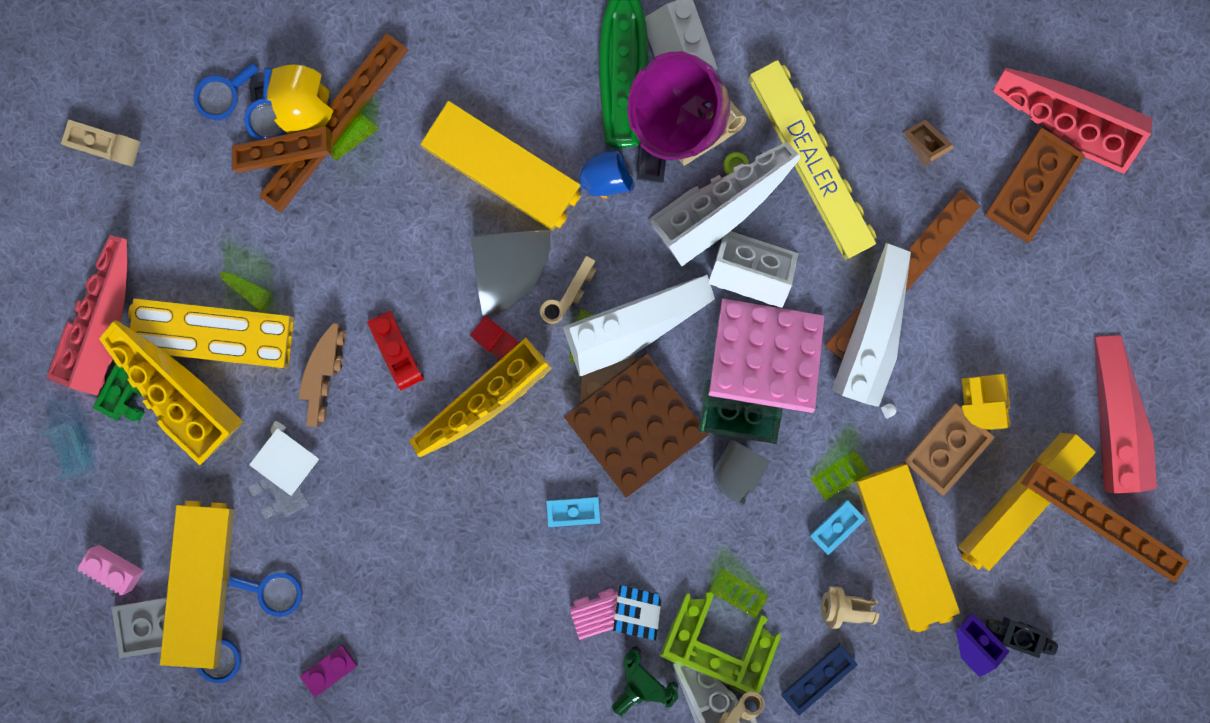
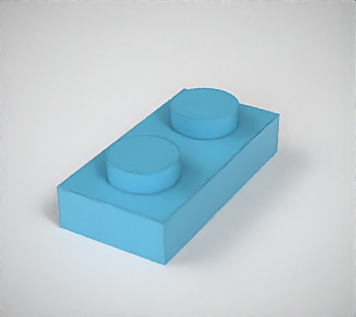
M598 497L546 501L548 527L600 523Z
M845 500L809 536L829 555L866 519L848 500Z

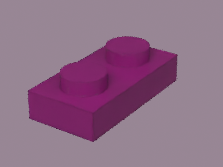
M341 645L303 673L300 678L312 695L316 697L356 668L358 664L344 645Z

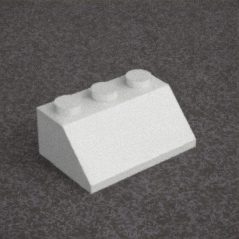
M693 0L673 1L645 17L647 37L654 57L667 52L683 51L701 58L716 71L718 70Z
M730 231L722 237L708 284L782 308L793 283L799 253Z

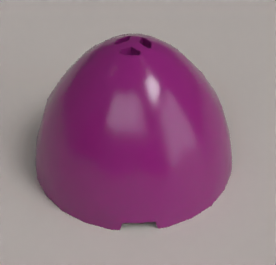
M683 51L667 52L658 55L646 68L638 72L632 83L627 107L629 126L641 142L640 146L653 156L664 160H681L696 156L711 147L723 134L730 116L729 91L717 71L701 58ZM711 103L712 106L708 108L705 104Z

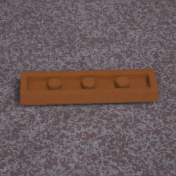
M325 126L233 145L232 170L236 173H242L331 155V130Z

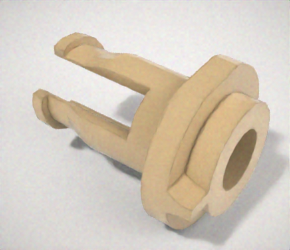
M829 586L828 592L824 593L822 597L821 617L826 622L827 627L832 629L840 628L843 622H868L870 625H875L878 622L880 613L870 611H872L874 605L878 604V600L846 596L841 587Z

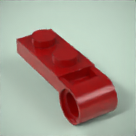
M389 310L367 321L400 391L424 380V375L420 374L416 366L418 364L413 358L392 312Z

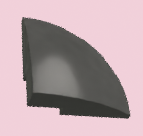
M550 230L521 231L471 237L483 316L492 315L512 307L514 303L519 301L524 295H528L535 287L548 260Z

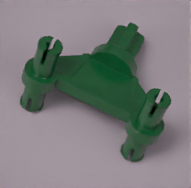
M637 646L632 647L624 656L627 685L624 687L625 692L612 704L615 714L623 716L635 703L641 704L643 701L662 702L663 705L666 703L665 707L669 708L673 706L679 697L678 684L675 686L676 682H671L667 687H664L640 664L641 649L637 651Z

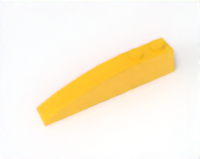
M117 320L113 321L99 338L118 367L124 368L129 378L127 380L133 388L137 387L145 399L142 402L147 409H152L158 417L159 421L157 423L161 429L197 464L201 465L243 424V421L189 370L156 345Z
M527 338L523 339L409 440L416 454L422 457L467 435L494 418L520 396H523L529 388L552 369V366Z

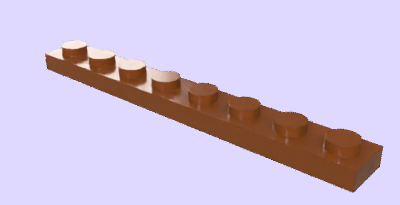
M388 33L383 36L329 105L333 113L326 127L331 130V149L409 51ZM326 156L283 164L259 196L282 213Z
M962 190L955 194L907 250L911 252L906 292L980 207ZM864 301L825 345L841 361L843 360Z
M1037 461L1034 462L1021 482L1025 487L1174 583L1189 563L1188 560Z

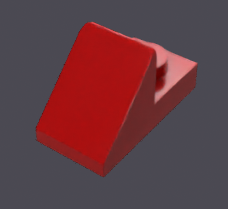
M487 316L481 320L470 334L475 341L500 360L520 343Z

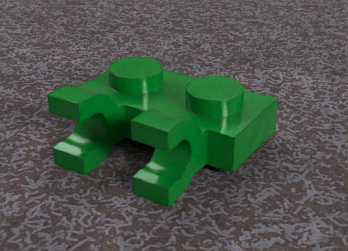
M115 364L92 408L114 420H119L121 415L131 421L137 420L140 422L145 413L127 404L133 392L140 396L142 394L137 387L133 388L127 380L129 377L124 368L118 367Z

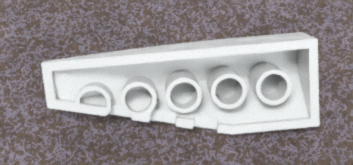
M785 142L757 156L755 162L744 165L742 163L734 167L735 172L723 178L718 175L710 179L711 184L701 189L698 186L690 189L649 218L648 221L676 260L683 266L724 237L748 217L783 181L801 157Z
M888 243L885 244L831 389L832 391L853 400L879 407L897 360L911 252Z
M708 275L700 276L563 326L579 376L630 358L715 300L711 284H708Z

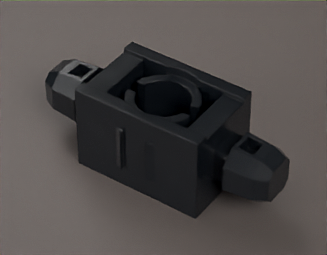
M1004 617L1003 622L994 619L986 621L985 626L1006 647L1040 658L1041 653L1055 655L1057 652L1058 644L1046 638L1048 633L1041 629ZM1021 631H1025L1026 636L1031 639L1030 642L1024 640L1021 643H1017L1016 638L1012 636L1013 632L1018 634Z

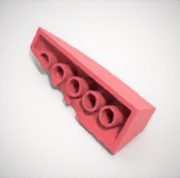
M1005 68L993 89L994 93L1017 110H1023L1031 116V120L1036 124H1042L1053 135L1072 144L1071 146L1083 153L1086 158L1125 174L1151 134L1153 118L1100 95L1057 80Z
M113 235L109 236L96 262L97 273L92 275L91 278L89 277L85 285L87 294L84 300H78L74 307L77 315L73 324L67 322L47 375V379L68 388L97 396L105 383V373L108 365L113 360L99 338L113 321L117 320L121 323L126 294L127 239Z
M1122 336L1095 337L1104 492L1115 494L1157 489L1154 437Z

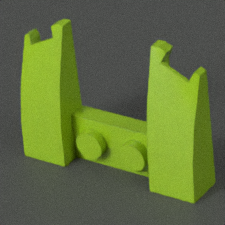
M711 592L705 593V599L690 600V593L686 594L659 656L727 684L730 688L743 694L750 691L760 694L781 635L778 633L773 637L764 629L763 625L768 619L761 615L741 660L696 641L714 594Z

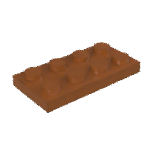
M1041 127L1036 132L984 216L1024 242L1030 243L1085 155Z

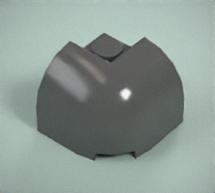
M731 439L719 462L716 461L713 470L714 481L723 494L740 505H744L748 493H753L771 461Z

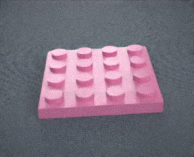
M722 298L709 396L813 413L816 406L824 316Z

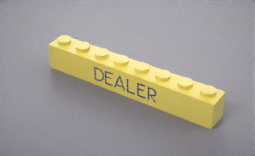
M777 60L750 74L748 80L782 144L787 142L800 155L801 158L795 164V168L844 260H847L876 244L874 240L877 238L875 231L871 225H866L863 220L864 211L858 202L854 203L850 195L852 189L846 179L842 180L838 173L840 167L834 156L830 157L825 149L828 147L827 142L821 133L817 134L813 126L815 124L814 117L809 110L805 111L801 104L803 102L802 95L798 88L793 89L789 81L791 75L785 65L781 66Z

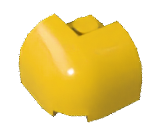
M284 65L272 69L267 90V100L271 101L276 115L273 120L288 134L325 127L333 113V110L327 105L330 91L320 83L322 74L302 65Z
M1007 374L962 378L964 397L962 409L970 423L981 429L1009 428L1011 421L1008 413L1010 400Z

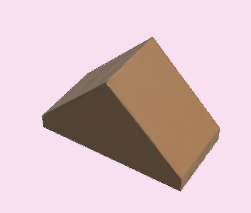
M926 119L903 132L923 167L953 149V144Z

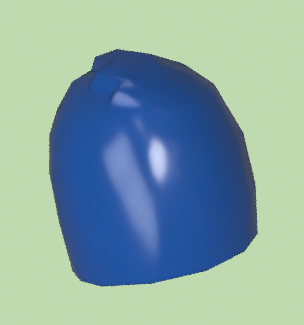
M617 150L605 151L593 156L584 163L580 171L579 183L581 188L585 189L592 196H600L607 199L610 195L625 193L633 190L635 187L626 164Z

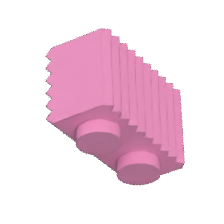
M101 545L90 547L78 567V572L82 571L88 577L91 576L92 580L96 579L97 582H101V585L105 584L106 588L110 587V590H114L115 593L119 592V595L133 591L144 572L141 568Z
M607 589L598 593V598L589 600L588 597H583L573 601L574 606L570 607V613L579 640L613 629L618 591L614 592L613 589Z

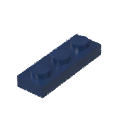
M839 643L782 692L781 696L800 716L858 664Z

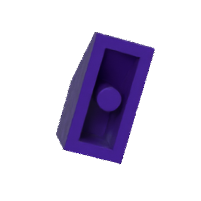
M973 612L969 614L956 630L961 659L979 677L996 669L1010 652Z

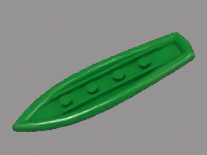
M609 0L601 26L599 80L604 137L606 145L616 148H630L639 144V139L629 126L627 107L632 83L638 72L648 65L647 29L640 0Z

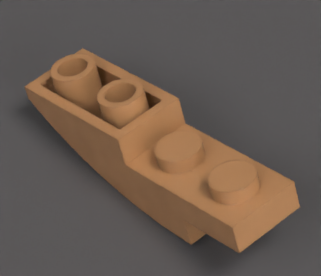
M333 323L323 334L305 368L298 399L309 400L306 426L321 427V422L326 421L327 407L323 406L324 396H328L330 391V381H326V375L337 376V371L341 372L343 366V356H339L340 345L344 346L346 331L342 330V325Z

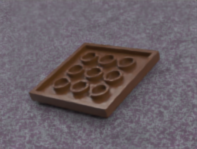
M647 353L643 354L563 415L626 498L708 436V433Z

